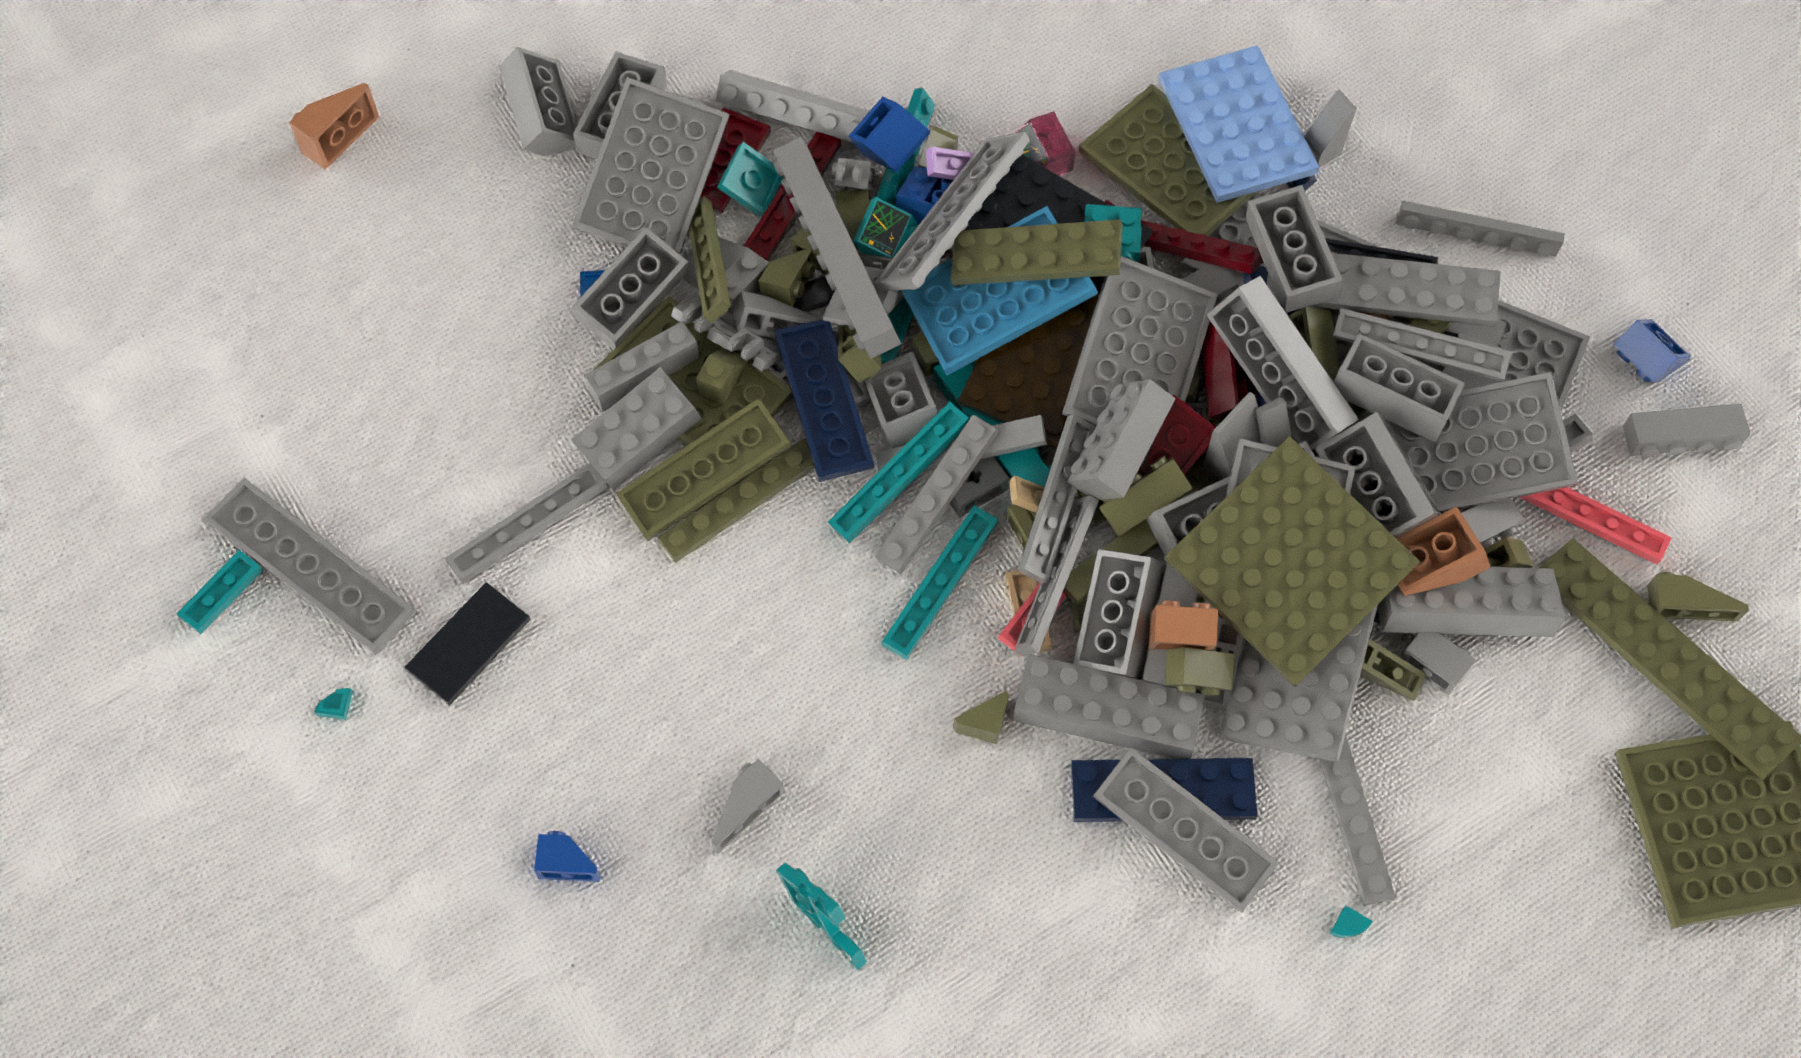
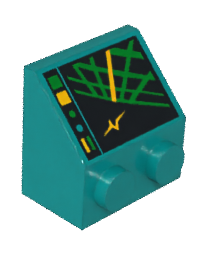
M873 197L853 242L863 254L893 258L919 224L911 214L877 197Z

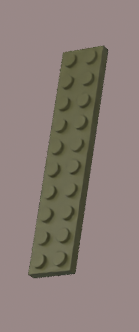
M1574 538L1539 567L1554 570L1564 606L1761 780H1764L1801 744V735Z

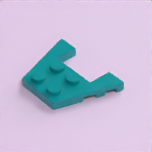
M786 862L781 865L776 872L793 903L818 929L821 927L827 933L831 943L839 951L842 949L850 956V963L859 970L867 963V960L862 950L838 927L846 918L840 905L819 886L810 882L809 878L800 868L794 869Z

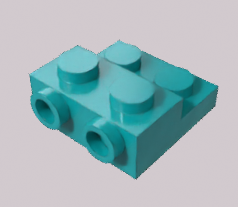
M1086 204L1084 222L1121 219L1123 224L1121 256L1138 262L1141 250V208Z

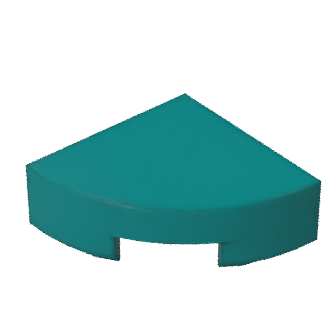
M337 689L324 700H320L314 711L316 716L346 720L353 694L352 689Z
M1345 905L1329 934L1339 938L1354 937L1364 933L1373 921Z

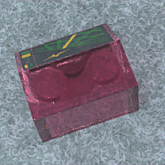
M1054 111L1029 119L1015 132H1025L1030 139L1023 149L1022 155L1057 175L1073 171L1076 152Z

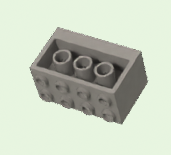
M1378 412L1315 448L1319 454L1318 458L1355 466L1350 495L1395 538L1441 515L1389 423ZM1363 459V462L1358 466L1359 461ZM1378 483L1377 488L1372 491V487ZM1392 508L1391 514L1386 516L1387 511Z

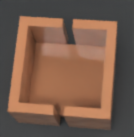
M1161 601V605H1156L1150 613L1149 649L1167 650L1188 647L1212 651L1217 646L1218 609H1210V604L1192 603V607H1180V602Z

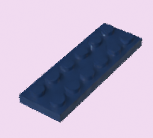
M820 319L775 330V338L818 482L874 469V461L846 371L838 360V346L831 323Z
M1253 758L1147 759L1224 820L1257 819ZM1071 760L1074 822H1124L1093 797L1120 760Z

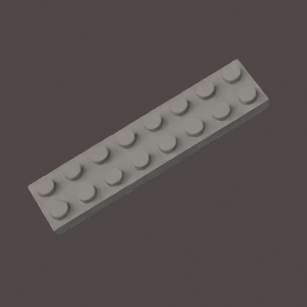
M1025 132L990 137L984 140L873 283L878 292L915 290L924 284L929 272L939 264V259L946 250L953 246L955 238L968 226V221L974 213L982 208V203L987 196L995 191L1000 179L1010 171V166L1023 154V149L1030 141Z
M1332 253L1343 279L1340 296L1310 305V307L1337 310L1343 308L1356 312L1495 327L1498 315L1501 271ZM1268 274L1267 286L1271 290L1277 301L1280 303L1276 290Z
M243 478L203 518L206 524L374 655H377L416 613L413 606L246 478Z

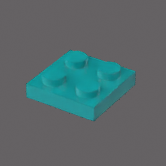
M742 142L738 145L717 188L761 218L772 202L784 175L779 177L773 162Z

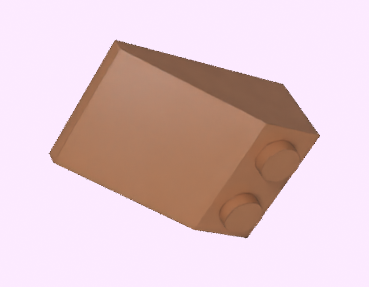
M362 83L308 104L294 115L289 124L301 153L326 170L379 118V114L369 86L366 83Z
M1457 506L1396 538L1420 561L1398 584L1404 596L1464 582L1491 568L1484 548Z

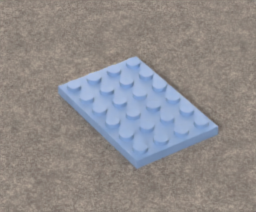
M1258 45L1159 73L1158 80L1216 203L1318 174L1319 166Z

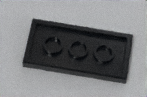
M485 582L404 668L450 706L531 620L530 616Z

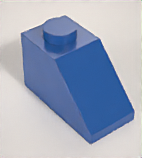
M548 831L547 834H538L534 872L538 879L600 882V874L597 867L570 836H566V833L561 831Z

